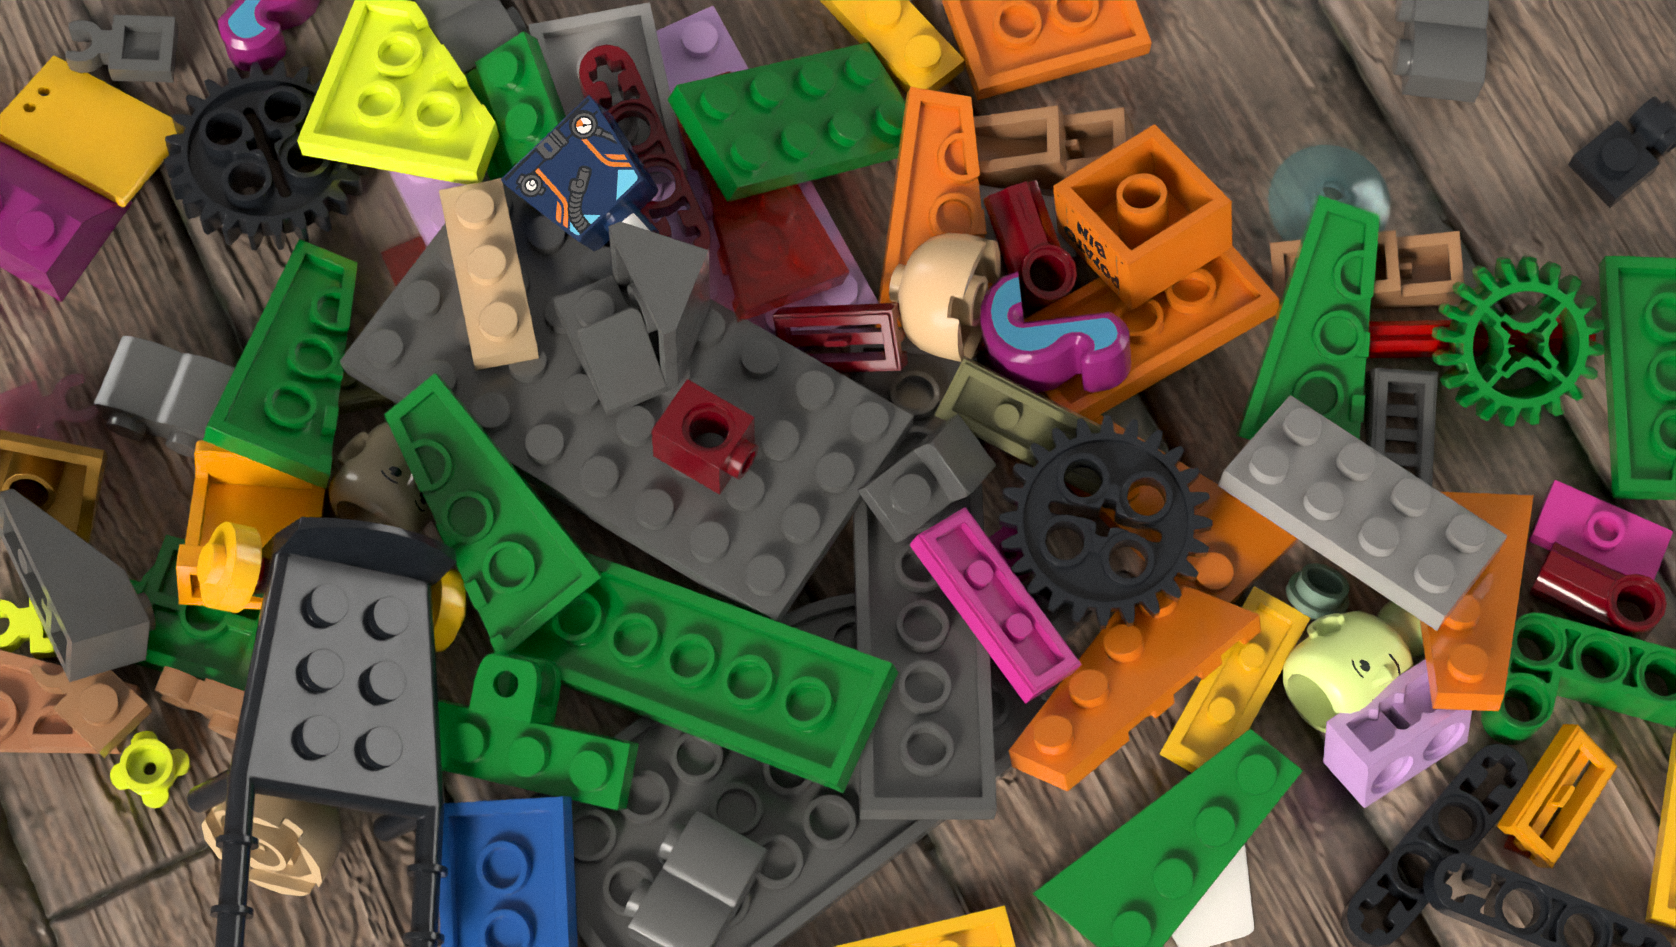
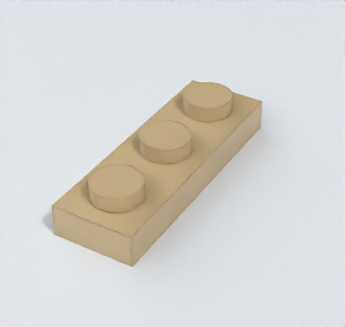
M501 179L439 190L475 371L539 358Z

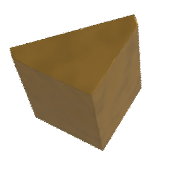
M0 430V492L9 489L16 490L89 544L108 455L104 450Z

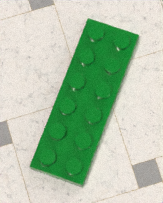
M587 552L584 553L603 577L509 653L555 662L560 669L562 686L842 793L846 789L899 673L893 663Z

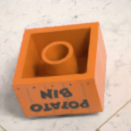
M1155 124L1053 186L1058 233L1131 310L1233 247L1232 201Z

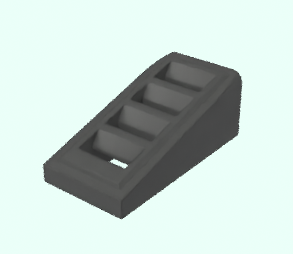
M1374 368L1367 371L1365 384L1366 444L1399 466L1415 467V476L1432 486L1438 372ZM1387 393L1414 394V405L1387 403ZM1386 416L1414 418V429L1386 428ZM1385 441L1414 442L1415 454L1385 452Z

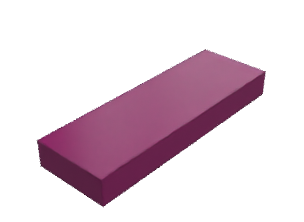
M966 507L918 534L910 543V547L1025 704L1073 674L1082 665Z

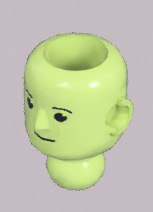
M1392 601L1385 604L1378 613V617L1363 611L1341 614L1333 613L1320 617L1308 626L1307 632L1309 637L1298 644L1286 658L1283 666V684L1287 697L1299 715L1316 730L1326 733V722L1339 713L1360 711L1372 702L1396 677L1414 666L1412 657H1417L1424 653L1420 619Z

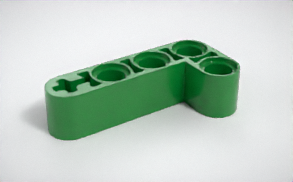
M1532 612L1522 615L1515 621L1504 698L1512 697L1522 701L1528 708L1530 721L1522 722L1512 718L1505 709L1503 698L1499 711H1481V722L1485 731L1493 740L1503 745H1518L1526 742L1550 719L1554 710L1556 696L1676 728V649L1544 613ZM1517 638H1528L1534 641L1541 649L1542 660L1535 661L1525 657L1518 648ZM1581 655H1590L1597 658L1604 667L1605 678H1595L1589 675L1581 664ZM1644 672H1653L1659 675L1667 685L1668 696H1661L1652 692L1645 682Z

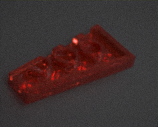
M728 71V72L721 73V74H718V75H715V76H719V75H723V74H728V73H731V72ZM676 116L691 169L698 171L704 191L701 202L706 219L713 221L720 247L717 251V256L723 276L729 275L735 298L732 306L737 323L842 285L850 271L798 184L727 202Z

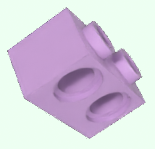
M1423 660L1396 677L1373 701L1360 711L1339 713L1326 722L1323 763L1355 799L1366 808L1467 743L1472 710L1432 708L1426 660Z

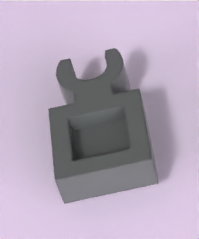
M113 15L112 30H101L98 25L87 20H77L69 23L72 41L92 43L84 51H66L65 58L70 70L78 73H89L106 64L108 65L112 81L174 83L179 32L176 17Z

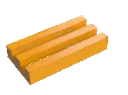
M1563 724L1504 813L1497 827L1504 834L1514 835L1516 838L1513 843L1521 851H1530L1532 855L1529 859L1537 867L1553 868L1618 766L1578 724ZM1588 760H1590L1592 763L1584 773L1583 777L1581 778L1577 786L1574 787L1573 783L1583 770ZM1562 807L1561 811L1551 824L1550 828L1548 829L1544 837L1541 839L1539 836L1548 824L1549 820L1551 819L1557 808Z

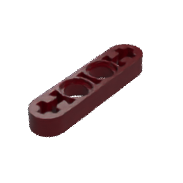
M608 44L596 46L585 54L580 63L579 80L584 98L590 95L604 108L609 109L608 111L617 123L628 117H636L645 121L650 127V135L646 141L632 147L648 173H665L675 183V190L669 198L662 201L651 200L640 211L659 230V234L672 238V231L666 217L677 211V222L682 233L686 237L696 235L698 238L693 240V245L710 252L711 235L709 226L633 59L625 50L618 46ZM603 65H607L612 73L622 71L618 74V90L623 101L614 106L612 105V96L604 81L593 83L598 78L597 68ZM682 206H685L687 208V210L678 209H680ZM661 218L657 223H654L652 220Z

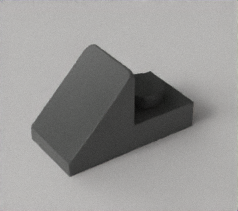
M613 275L554 299L555 312L607 417L667 392V386L638 307L629 308Z
M956 414L857 491L896 543L906 539L951 502L965 498L973 493L996 465L961 416Z

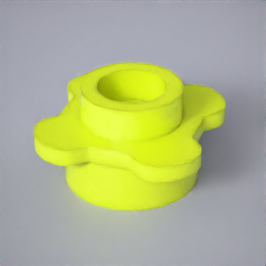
M142 731L133 736L131 744L122 753L120 763L112 767L110 779L117 789H130L142 796V801L147 807L159 808L169 801V789L177 777L185 775L189 771L190 759L182 749H169L158 740L155 733ZM148 764L156 765V772L152 775H146L144 772Z

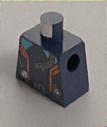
M590 95L575 107L501 179L513 192L594 252L602 248L610 240L608 226L620 221L659 234V230L640 211L656 196L659 191L658 187L614 117Z

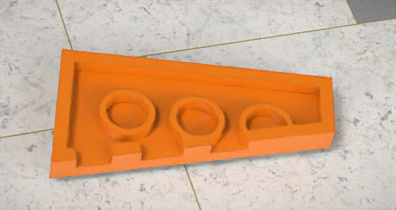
M910 87L907 92L878 303H897L889 298L892 274L898 264L906 265L912 252L929 238L945 233L969 234L985 238L987 234L985 213L981 207L978 180L980 170L972 99L970 96ZM988 282V290L993 285L992 283ZM897 318L898 327H901L900 322ZM875 324L874 328H881V324ZM982 343V345H981V347H980V349H979V350H981V351H984V344H983V343Z
M1441 492L1506 534L1507 538L1499 552L1438 631L1420 620L1432 708L1499 711L1505 694L1534 495Z
M1178 582L1176 584L1182 594L1180 600L1175 602L1159 593L1156 597L1160 613L1155 618L1147 613L1142 605L1135 607L1133 626L1127 627L1119 611H1116L1110 618L1106 629L1100 631L1079 658L1082 665L1073 674L1062 680L1008 750L1012 767L1065 791H1069L1130 741L1128 732L1146 717L1152 715L1154 718H1157L1175 703L1174 694L1194 677L1198 676L1203 680L1222 664L1221 655L1238 641L1245 645L1261 632L1259 614Z

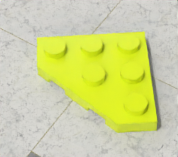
M355 0L297 141L302 154L305 156L469 185L483 181L497 144L499 133L489 111L484 104H480L470 89L465 75L445 45H441L416 2L407 0Z

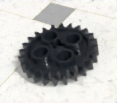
M278 61L272 75H264L259 63L252 62L250 77L244 79L231 67L227 69L228 85L221 87L216 82L207 79L204 81L208 94L205 100L193 95L186 97L191 116L185 114L173 115L172 120L177 134L165 137L170 157L164 159L168 176L172 179L170 184L175 199L183 200V208L188 219L200 216L205 234L209 235L223 225L222 230L228 245H232L244 233L248 234L252 250L259 248L264 236H272L278 250H282L285 246L287 233L294 232L299 239L309 242L307 226L315 223L327 232L332 230L328 213L332 210L348 216L350 207L346 195H362L363 187L359 175L369 174V167L305 156L301 152L297 140L322 81L321 79L312 85L309 67L303 66L294 78L287 77L283 61ZM253 113L256 115L272 158L278 161L281 177L291 193L289 197L285 198L279 194L265 155L257 147L255 135L245 117L246 114ZM284 116L296 117L294 120L286 123L275 122ZM224 138H238V140L233 142L232 144H217V142L221 141ZM306 165L320 166L313 172L302 173L297 171ZM248 187H261V190L255 194H238Z
M1105 415L1100 433L1091 434L1085 420L1079 418L1077 420L1076 438L1069 440L1056 427L1052 429L1054 445L1052 451L1049 452L1036 443L1030 446V453L1037 464L1035 468L1018 463L1013 467V473L1024 486L1023 488L1008 487L1003 490V498L1017 506L1018 509L1017 511H1010L999 515V525L1017 530V534L1001 542L1003 552L1022 553L1023 557L1016 561L1011 570L1016 576L1028 573L1033 574L1035 578L1027 589L1032 598L1045 590L1052 594L1048 606L1049 614L1053 615L1065 603L1073 606V625L1078 626L1087 610L1096 611L1099 628L1106 629L1110 612L1119 611L1127 627H1130L1134 624L1136 606L1142 605L1153 618L1159 615L1160 609L1156 597L1159 593L1175 602L1180 600L1182 594L1174 581L1176 576L1189 581H1195L1199 572L1186 558L1187 556L1206 557L1209 547L1193 538L1196 533H1203L1212 528L1213 520L1194 514V510L1201 508L1209 502L1210 496L1207 492L1189 491L1188 487L1196 481L1200 471L1197 467L1179 472L1176 466L1183 455L1184 449L1179 446L1166 454L1159 451L1163 434L1159 429L1144 442L1137 439L1138 420L1132 419L1127 425L1124 434H1118L1114 432L1111 416ZM1076 468H1089L1099 476L1102 485L1099 491L1092 496L1077 497L1070 493L1065 486L1064 479L1067 474ZM1142 485L1151 486L1162 495L1164 507L1157 514L1150 516L1140 515L1129 506L1127 500L1129 492ZM1057 502L1091 517H1099L1103 508H1109L1115 511L1114 522L1129 528L1157 531L1161 534L1162 539L1157 543L1151 542L1137 534L1117 527L1111 528L1107 537L1095 534L1096 523L1094 521L1072 515H1058L1052 513L1048 507L1051 503ZM1059 529H1070L1079 535L1084 547L1075 558L1069 560L1058 559L1047 550L1045 542L1049 535ZM1132 547L1144 556L1146 569L1138 577L1131 579L1122 578L1111 569L1109 563L1111 554L1119 548Z

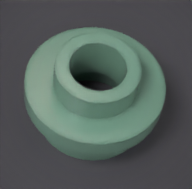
M1311 563L1291 576L1286 586V595L1295 609L1310 617V621H1315L1328 614L1346 613L1349 607L1348 593L1350 587L1345 577L1337 570L1327 565Z

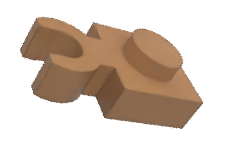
M36 663L30 668L31 675L41 688L52 694L66 695L53 709L103 758L152 712L149 705L112 670L69 682L64 671L58 675H48Z
M165 666L155 688V692L162 694L161 700L179 708L194 710L204 714L206 719L210 720L208 727L211 730L235 740L245 691L208 678L202 681L183 671Z

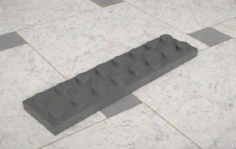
M904 337L905 339L901 342L902 351H907L908 364L901 371L849 372L851 380L914 416L911 429L884 469L946 422L935 416V413L961 364L959 361L938 357L920 350L907 337ZM884 344L849 345V353L885 351ZM975 356L972 360L977 362V356ZM982 482L969 496L951 502L906 539L896 543L864 499L853 513L856 650L893 663L899 672L858 760L860 820L995 819L997 803L990 655L910 547V543L918 534L964 507L967 508L984 531Z

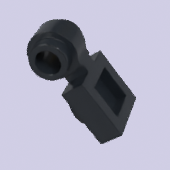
M1656 96L1652 97L1629 119L1628 122L1635 128L1632 134L1617 120L1578 151L1569 162L1568 166L1609 208L1655 172L1660 163L1652 156L1651 151L1655 149L1661 156H1665L1676 147V107L1669 100L1662 103Z

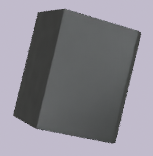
M620 221L608 226L613 277L629 308L638 307L667 390L679 386L710 310L709 250Z

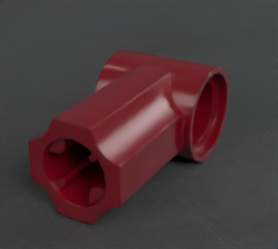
M1037 180L1025 181L1007 187L984 198L983 202L1006 263L1008 274L1018 271L1022 308L1030 311L1042 310L1067 295L1075 285L1077 276L1075 262L1070 254L1060 247ZM1031 265L1042 266L1049 272L1053 283L1050 292L1040 290L1033 284L1030 278Z
M1554 542L1529 592V595L1596 628L1645 641L1665 615L1667 606L1664 591L1650 577L1640 574L1625 576L1557 542ZM1617 601H1629L1637 605L1643 613L1644 621L1634 622L1626 619L1619 612Z

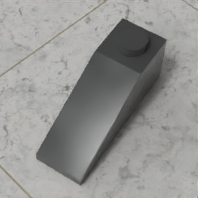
M16 490L1 491L0 537L69 682L146 660L148 635L156 627L154 611L147 595L144 592L136 594L123 568Z

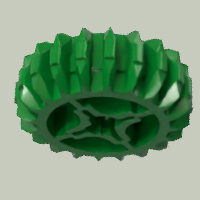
M1524 255L1515 269L1511 259L1499 257L1495 263V278L1485 267L1479 265L1473 268V278L1477 285L1474 289L1460 281L1453 284L1452 289L1455 294L1462 298L1458 307L1444 302L1439 305V312L1452 319L1450 327L1438 326L1432 330L1434 338L1449 344V347L1439 349L1433 353V361L1438 365H1453L1440 378L1442 385L1448 389L1460 387L1455 401L1464 408L1476 403L1475 414L1485 421H1489L1498 411L1499 421L1505 426H1514L1520 412L1525 422L1530 425L1539 424L1542 416L1541 405L1554 416L1563 415L1564 409L1560 396L1565 394L1576 401L1583 399L1584 393L1582 389L1574 383L1579 376L1591 380L1598 377V371L1585 363L1588 355L1600 356L1605 353L1604 345L1589 340V335L1604 329L1603 320L1597 317H1584L1594 308L1597 303L1596 299L1589 294L1577 295L1582 281L1572 274L1560 279L1561 266L1551 261H1548L1539 270L1537 259ZM1534 291L1544 295L1535 306L1528 304L1519 313L1510 316L1493 305L1503 297L1517 292ZM1559 315L1562 325V344L1559 355L1555 359L1550 352L1548 343L1552 331L1558 325L1555 318ZM1480 322L1487 331L1488 344L1483 354L1479 357L1482 364L1477 368L1473 356V339L1476 327ZM1501 324L1515 331L1518 330L1525 333L1526 335L1521 337L1528 340L1525 347L1535 358L1511 349L1515 345L1508 342L1511 335L1501 327ZM1529 367L1542 376L1533 384L1519 389L1503 390L1492 387L1502 376L1508 379L1518 369Z

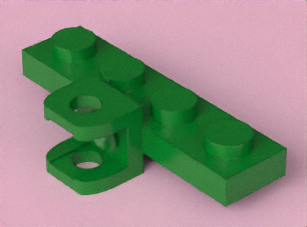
M488 654L478 667L470 706L438 699L442 771L557 797L568 796L572 797L574 801L609 809H627L639 743L549 724L555 721L561 690V673L555 662L519 654H509L507 656Z

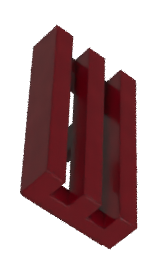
M899 303L780 307L773 314L776 337L794 347H844L847 345L884 344L885 351L808 354L839 373L901 371L908 364L907 351H902L901 342L905 339L903 327H898L897 318L900 316ZM881 324V328L791 331L790 328Z

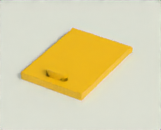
M55 55L50 58L0 114L1 142L108 198L120 207H125L164 162V159L169 156L165 137L177 134L170 116L89 73H78L70 70L68 63Z

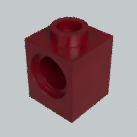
M689 379L685 381L651 430L653 457L719 495L732 476L738 480L745 476L759 450V446L755 444V417ZM704 433H715L725 439L722 444L713 448L701 447L693 440Z

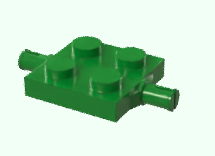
M166 534L155 564L143 576L142 580L136 581L129 578L136 594L144 592L149 598L156 622L155 630L150 631L148 635L146 660L133 664L160 672L167 666L183 671L202 681L208 678L245 691L260 610L243 609L238 613L211 609L206 606L179 604L176 562L179 544L185 545V540Z

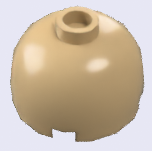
M945 233L929 238L912 252L906 265L898 264L890 281L889 298L891 301L899 303L900 316L898 320L900 325L903 327L906 337L920 350L962 362L964 356L973 359L977 355L983 343L980 323L981 304L985 293L988 291V282L994 284L1000 278V251L997 242L969 234Z
M255 794L252 836L259 839L258 849L251 850L250 866L254 869L250 870L249 880L258 886L280 894L295 896L310 894L316 883L319 888L334 864L342 844V824L337 808ZM226 802L212 808L202 823L206 842L221 860L222 849L216 847V837L224 835Z

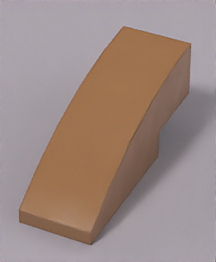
M1056 105L974 117L980 170V176L978 177L979 185L1007 188L1025 181L1037 180L1040 189H1053L1055 184L1134 137V126L1124 107L1063 115L1059 106Z
M1396 230L1378 233L1374 295L1371 298L1370 309L1434 307L1441 305L1443 302L1451 305L1460 304L1462 298L1456 295L1452 289L1453 284L1457 281L1464 283L1460 231L1396 237ZM1301 240L1270 243L1274 293L1279 298V305Z

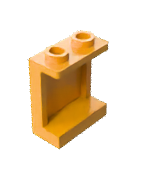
M197 441L194 453L195 481L185 545L179 544L176 562L179 604L205 606L200 593L197 565L204 545L209 542L213 532L221 523L227 521L256 528L260 534L263 548L277 532L300 517L324 518L327 487L326 489L206 441ZM252 596L244 609L261 610L263 598Z

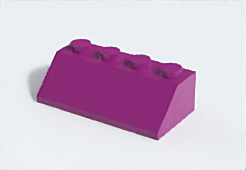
M0 141V267L62 302L130 208L132 202L130 201L125 207H120L108 198Z

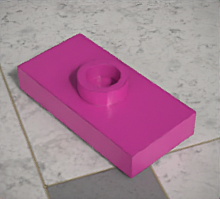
M1554 480L1547 491L1527 541L1549 551L1554 542H1557L1625 576L1640 574L1655 580L1673 531Z

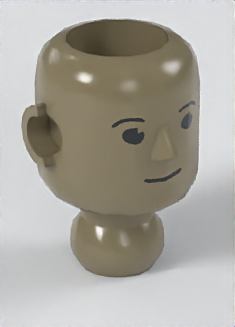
M388 422L377 425L368 434L361 432L354 436L338 454L337 460L342 466L330 482L329 500L336 516L339 519L394 526L424 535V528L434 516L423 493L418 489Z

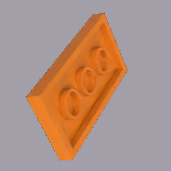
M1234 247L1133 310L1099 277L1024 319V322L1105 312L1115 314L1127 325L1129 330L1131 370L1127 378L1117 387L1092 393L1084 390L1082 374H1075L1056 389L1040 392L1039 394L1092 420L1275 316L1279 308V298Z

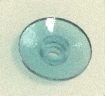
M1334 145L1308 147L1288 157L1279 166L1272 178L1268 190V210L1274 227L1285 241L1302 239L1315 197L1318 195L1327 197L1323 192L1324 187L1335 188L1343 194V198L1336 201L1379 214V232H1382L1387 224L1390 214V196L1385 180L1369 160L1355 151Z

